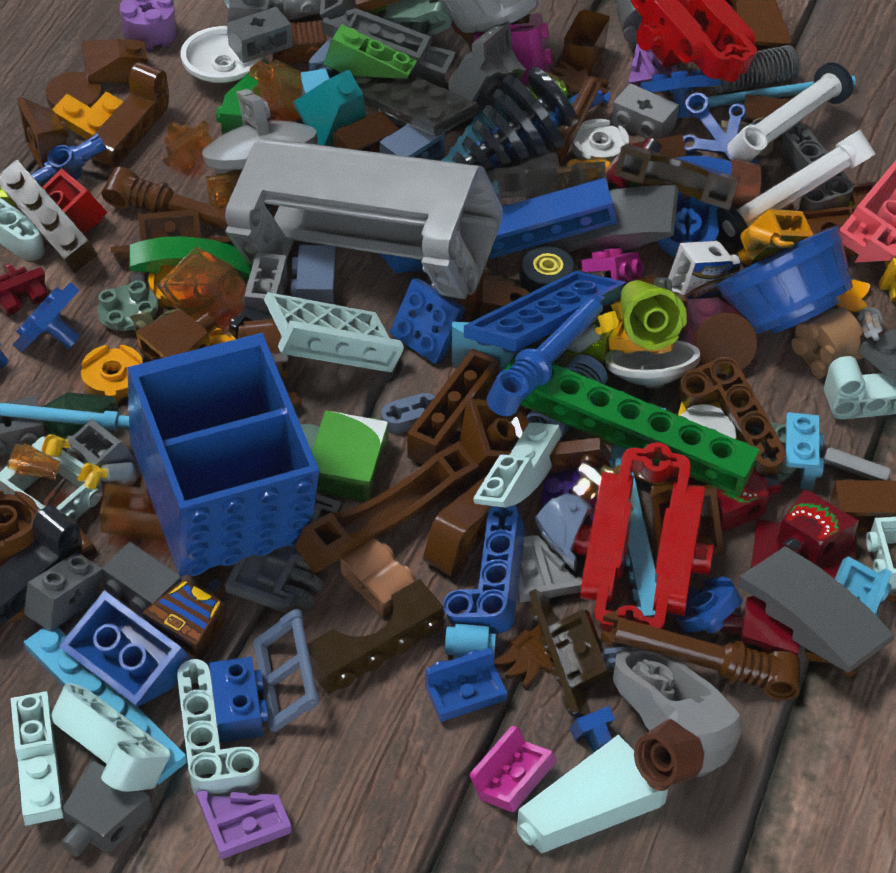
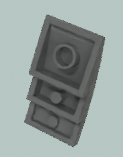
M676 185L609 190L618 223L554 241V247H558L567 253L585 247L592 254V252L617 246L622 248V252L673 236L678 188Z
M786 546L740 576L739 587L766 602V614L792 628V640L848 673L894 640V634L847 588L814 563Z

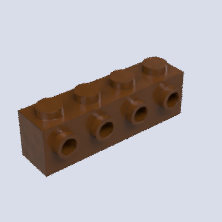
M473 348L408 431L407 458L423 465L435 454L458 441L461 435L466 403L470 399L487 400V396L500 371V360Z

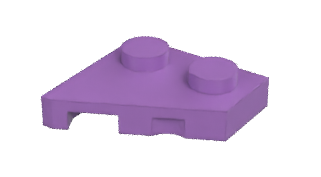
M637 43L628 85L633 84L641 88V82L652 81V75L668 74L669 78H671V72H678L676 65L664 68L650 51H643Z
M202 790L196 792L197 801L221 860L292 833L291 823L279 795L259 794L257 796H250L246 793L231 792L230 797L210 796L208 791Z

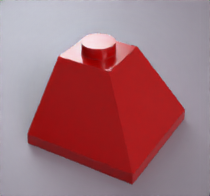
M62 168L42 187L82 233H87L92 227H95L108 213L85 187Z

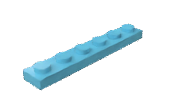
M58 627L52 631L42 628L25 640V649L62 687L67 683H72L88 689L170 751V757L157 782L158 785L187 763L186 755L136 705L59 647L67 636Z

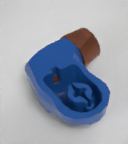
M709 156L677 157L684 161L741 177L732 204L734 208H740L760 195V164L736 159L728 161ZM678 192L674 235L656 241L658 246L670 256L676 257L680 243L715 241L719 233L717 208L719 207Z

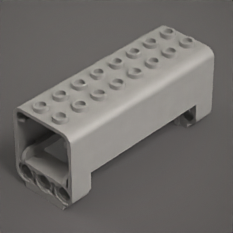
M259 137L253 144L227 204L225 219L228 226L225 233L250 265H253L256 252L286 255L288 257L294 240L422 260L423 271L428 273L433 282L432 287L437 289L440 295L466 299L467 294H474L478 287L502 222L503 209L482 166ZM265 204L279 206L274 218Z

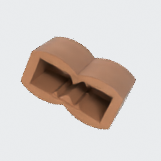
M375 538L370 539L341 558V573L344 578L381 617L391 612V595L416 581L412 570L395 561L391 548L385 543L381 544Z

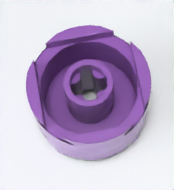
M123 0L121 2V24L126 40L144 41L146 50H154V46L163 44V47L174 41L177 35L173 0Z

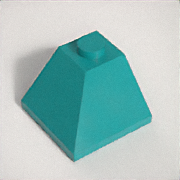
M350 70L324 81L293 102L303 123L316 129L318 137L316 145L332 147L333 132L337 131L341 126H349L360 121L366 115L363 93Z

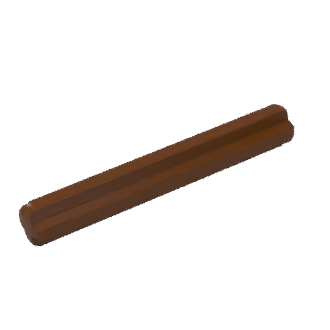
M591 77L585 80L572 105L577 114L578 122L572 127L562 125L559 131L564 139L565 148L558 151L550 150L542 165V169L549 175L558 173L601 87L595 78Z

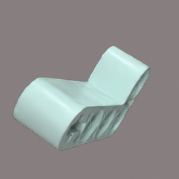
M0 198V244L23 260L35 261L40 259L45 254L42 234L22 212Z
M851 356L840 357L830 364L824 385V393L834 418L844 420L896 414V384L885 374L862 375L857 360Z
M199 659L185 661L179 667L177 677L188 769L193 793L196 795V792L202 790L208 791L210 796L230 797L231 792L248 794L255 791L261 783L258 754L249 747L220 750L209 667L204 661ZM199 683V690L192 691V684ZM198 711H203V712H204V713L199 714V715H194V713H195V712H198ZM202 742L209 743L205 746H197V744ZM242 768L250 769L248 772L245 773L237 772L239 769ZM204 774H213L210 778H200Z
M72 683L65 684L50 715L51 721L107 764L101 776L102 780L110 787L125 792L155 788L170 757V751L88 689Z

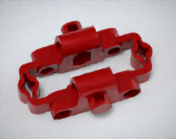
M631 0L633 7L643 17L636 34L637 43L643 51H650L664 68L673 67L680 61L683 63L694 62L707 77L712 79L721 78L728 82L737 81L740 74H745L748 71L757 53L755 35L752 29L725 0Z
M660 442L651 443L644 449H627L622 456L619 474L602 472L592 525L582 524L574 542L573 554L586 555L580 599L596 601L594 610L595 623L601 631L612 632L613 623L603 621V617L605 614L613 612L608 611V605L612 604L616 580L621 579L631 529L633 471L643 472L644 477L654 483H661L669 477H677L678 481L677 483L674 482L670 507L665 510L655 569V583H657L653 603L655 616L654 618L645 617L637 607L624 605L615 611L617 612V617L665 630L667 613L685 616L692 573L710 575L714 545L698 542L705 487L689 485V459L684 455L672 453L667 445ZM655 459L662 460L660 461L659 466L653 465L655 463Z

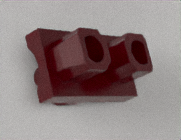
M10 262L3 264L5 273L0 275V308L6 316L21 310V303L18 299L21 296L27 294L31 303L35 305L42 303L47 298L45 273L41 266L27 272L25 266L14 269Z

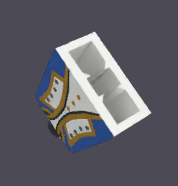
M717 241L680 243L668 279L672 280V292H678L686 296L688 303L718 294L720 291L715 285L727 279L729 274L739 272L741 262L737 255H729L722 244Z

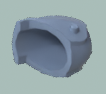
M564 494L557 498H552L539 511L535 521L541 531V536L550 545L551 549L556 551L575 573H578L580 570L576 558L578 554H573V546L581 525L590 524L594 509L582 497Z

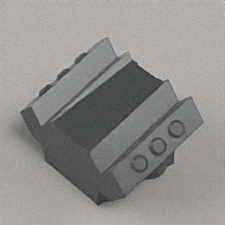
M510 22L493 26L472 43V51L463 58L449 83V91L441 97L443 114H454L459 107L464 113L474 114L484 110L487 104L495 110L492 96L497 89L504 92L502 80L506 74L509 73L515 79H521L526 69L518 61L512 50Z

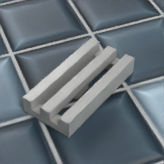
M831 447L827 449L824 457V464L868 480L882 479L889 481L891 470L888 467Z

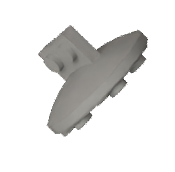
M245 89L237 91L244 126L223 134L206 146L202 154L204 163L207 166L215 168L216 173L223 174L244 168L253 144L259 137L308 144H317L318 137L316 129L312 126L291 121H267V118H270L268 103L263 101L258 95H254L250 90Z

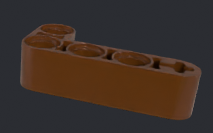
M141 62L134 64L129 75L131 94L96 132L107 150L97 154L91 160L116 168L163 116L169 105L168 82L164 70Z
M721 357L686 373L681 379L680 397L682 403L690 408L694 405H708L718 401L724 414L735 426L738 440L760 449L755 463L759 475L766 476L774 473L778 475L783 468L785 458L784 446L736 361L729 357ZM724 372L730 374L732 378L725 381L720 380L716 375ZM690 386H699L703 391L698 394H692L687 389ZM736 399H741L745 401L747 405L742 408H737L733 406L731 402ZM755 426L760 428L762 433L751 435L746 429ZM764 452H766L769 458L763 460Z
M486 477L444 508L436 516L430 528L423 560L451 578L456 577L464 568L472 543L486 533L488 512L492 506L474 504L473 501L474 496Z

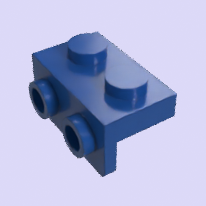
M492 648L482 651L473 650L463 657L450 661H439L425 669V689L440 722L507 701V691L494 666L495 654Z

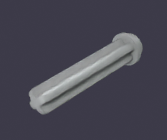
M874 307L864 308L858 315V322L863 329L866 339L872 336L874 341L879 340V332L883 331L881 325L883 321L882 314Z

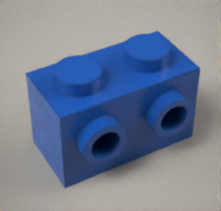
M252 656L210 662L219 742L262 737L261 722L268 721L266 700L258 701L257 692L264 691L261 669L254 670Z

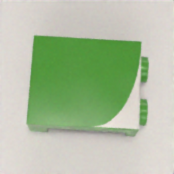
M325 410L312 448V454L319 468L317 492L366 502L371 500L373 478L382 449L387 446L389 441L388 422Z

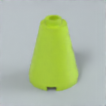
M639 280L629 282L622 289L623 325L627 336L633 343L648 350H658L666 348L679 338L678 334L683 327L685 328L687 323V313L682 300L674 292Z

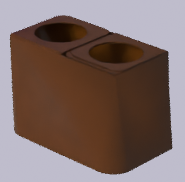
M590 10L579 11L564 37L563 61L578 71L587 68L589 76L605 48L610 16ZM583 45H592L593 47L587 48V47H582V46H583Z

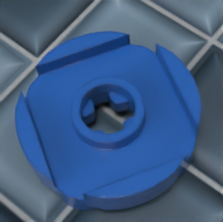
M710 578L703 581L706 587L698 591L694 587L689 589L685 616L674 614V619L682 632L705 630L710 634L717 632L724 626V619L743 603L740 593L729 578Z

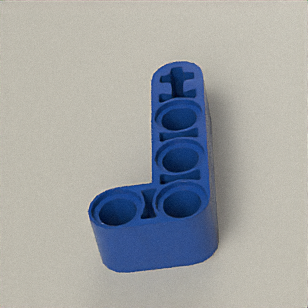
M516 505L509 507L492 506L489 509L478 589L452 591L443 601V610L452 627H456V624L489 626V633L499 634L508 631L513 626L525 536V526ZM500 609L498 612L491 614L493 611Z

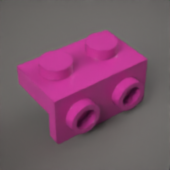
M622 248L604 249V251L592 252V258L581 260L583 272L611 271V279L624 281L627 284L631 280L641 279L643 275V263L639 259V252L622 253Z
M511 726L472 770L470 778L480 800L514 813L555 765L557 760L553 751L526 742L520 728Z

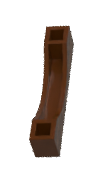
M457 442L435 454L408 477L377 497L348 510L331 512L305 526L295 545V549L315 574L370 539L380 537L467 487L479 466L461 443Z

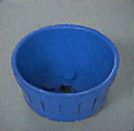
M838 226L826 229L795 243L793 248H785L715 285L722 297L728 301L735 312L748 320L754 328L755 334L771 330L772 334L798 325L840 302L838 296L853 287L852 277L842 244L843 238Z

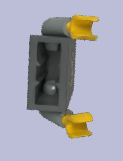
M93 419L74 436H68L67 439L52 434L45 437L41 451L47 455L59 458L62 448H66L67 452L78 453L86 462L77 478L78 481H85L84 486L86 488L96 489L101 479L118 494L133 495L140 489L141 482L139 478L142 476L138 462L119 439Z

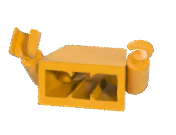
M769 209L741 233L740 238L744 247L738 251V256L745 265H750L754 261H761L785 248H793L795 243L815 234L812 233L802 211Z

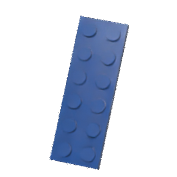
M574 271L464 325V338L475 340L479 345L483 346L494 345L501 347L506 352H520L529 344L539 342L543 337L554 333L588 298L595 299L598 294H601L605 297L601 302L602 306L614 303L616 299L621 297V291L627 282Z

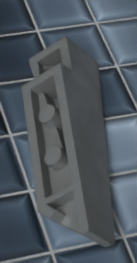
M356 8L347 10L344 16L332 20L328 19V17L323 19L322 26L325 35L333 38L341 24L353 28L359 33L378 40L384 45L417 60L410 75L441 90L446 89L456 58V52L429 46L431 44V36Z

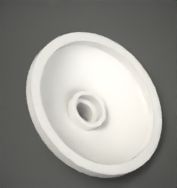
M217 26L201 30L190 36L181 48V61L184 68L193 76L212 83H229L241 80L264 59V57L242 63L228 44L227 26Z
M676 340L672 352L664 354H652L650 351H636L625 354L619 350H611L605 357V364L612 374L633 384L645 385L647 388H659L664 384L678 380L693 370L700 362V350L690 343Z

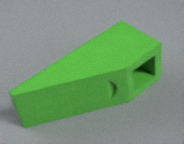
M341 24L331 40L323 64L341 73L350 70L352 75L356 77L407 79L417 60L384 45L378 40L369 38L353 28Z

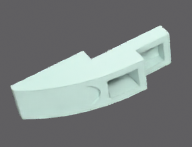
M529 422L510 455H500L474 496V504L509 507L528 497L540 485L552 468L549 456L562 436L559 425Z
M45 691L11 698L14 742L18 759L22 813L25 826L62 819L63 799L48 693Z

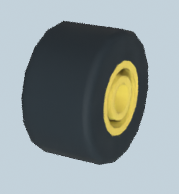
M542 246L530 250L523 257L521 263V288L531 293L574 272V260L566 251L558 247Z

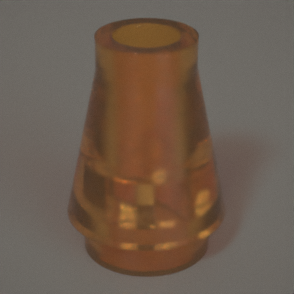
M16 443L10 456L8 469L15 471V475L55 480L61 461L48 456L27 443L24 446Z

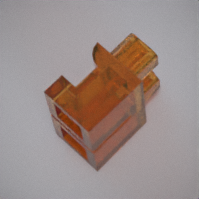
M277 59L269 65L262 61L254 64L250 68V77L258 81V85L252 90L254 95H258L263 101L268 103L270 114L276 115L277 121L294 122L299 119L300 116L293 102L303 96L301 94V72Z

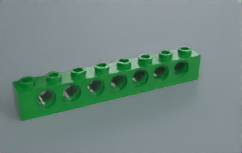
M519 352L515 353L505 370H508L515 363V358ZM553 363L551 364V379L545 385L537 386L520 404L626 450L629 448L644 449L647 445L655 442L663 443L670 448L672 453L684 455L689 459L690 477L737 497H740L754 470L760 450L746 442L738 441L714 429L702 426L683 416H678L654 404L637 399L623 391H618L594 379L587 378ZM655 459V462L660 463V461H662L659 459Z

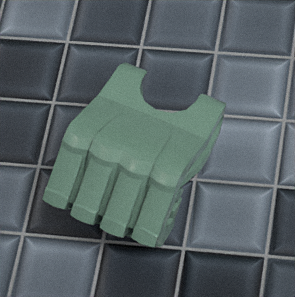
M401 0L397 3H390L383 19L431 36V38L433 35L448 29L453 22V19L439 0Z

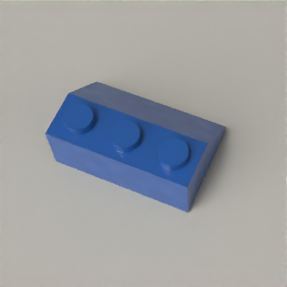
M105 590L59 645L62 650L137 707L171 690L178 682L177 673L181 664L192 659L182 647Z

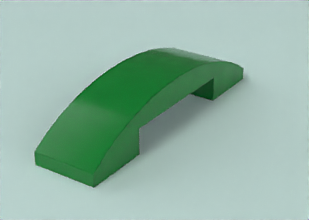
M182 236L160 237L136 242L129 247V271L160 273L161 265L220 269V278L249 280L251 265L245 261L236 247L215 240Z

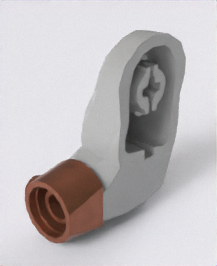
M635 647L623 648L616 654L613 682L619 693L638 713L649 730L635 744L634 760L641 776L651 788L665 791L670 785L688 781L694 777H702L728 762L744 729L738 711L713 685L690 670L678 659Z

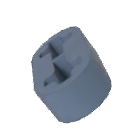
M421 393L390 402L382 408L381 421L388 422L389 433L397 434L409 431L425 409L422 407L427 408L435 396L429 393Z

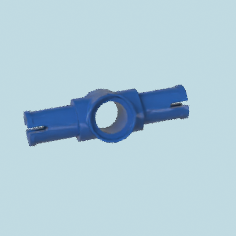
M97 133L76 147L74 145L71 147L58 145L50 150L47 157L48 161L44 163L45 166L32 173L31 176L43 187L62 168L77 180L82 174V167L86 165L85 162L107 150Z

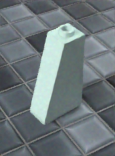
M617 735L518 810L517 831L526 844H533L542 854L660 808L666 802L668 789L658 791L647 784V781L641 776L635 765L634 750Z

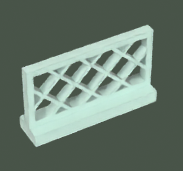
M267 292L264 298L282 336L278 344L281 354L392 372L404 350L400 340L390 339L376 312Z

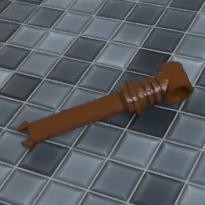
M124 167L113 169L102 190L101 195L103 199L116 208H126L128 205H133V207L147 210L150 213L198 209L200 223L225 231L228 226L225 219L226 209L175 194L168 183L153 184L150 181L146 182V180L139 179L133 171Z
M615 611L605 614L603 617V621L613 623L612 632L603 631L601 637L608 645L617 642L717 670L720 677L724 678L725 683L734 684L735 682L743 681V683L748 685L760 686L768 697L775 700L794 699L800 692L801 661L793 653L776 651L767 655V653H759L757 650L746 648L741 641L720 646L617 617V612Z

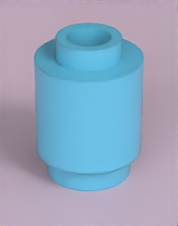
M456 624V627L447 626L445 654L453 655V659L465 656L473 650L482 651L492 648L494 652L496 634L489 633V626Z

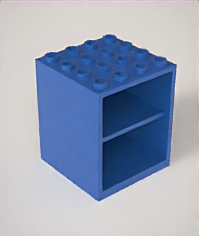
M263 333L127 367L130 443L179 577L188 574L192 576L199 575L208 568L218 565L230 566L243 558L253 555L264 556L271 553L274 549L287 545L295 547L303 528L313 522L319 468Z

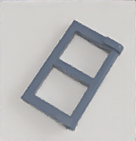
M298 609L284 615L278 623L253 640L258 670L261 669L264 687L262 693L264 700H266L269 730L277 732L304 712H309L320 704L303 627L302 611ZM293 629L297 655L271 672L267 647ZM300 668L305 695L279 713L274 686Z

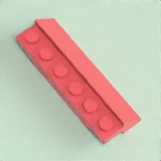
M896 160L839 230L843 238L842 243L859 254L854 263L889 261L896 256Z

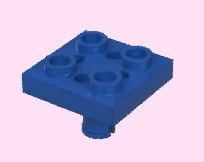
M701 70L691 71V76H689L688 71L671 72V78H669L668 74L652 75V81L641 82V88L649 92L673 93L674 102L679 104L677 118L691 117L687 112L686 100L690 96V91H693L692 89L721 85L720 78H709Z
M419 278L412 279L389 333L434 364H439L443 362L452 341V322H460L466 309L449 297L440 295L435 288Z
M71 282L63 290L57 286L18 328L16 333L20 337L12 345L22 353L42 332L48 331L68 350L81 335L60 318V312L79 292V289Z

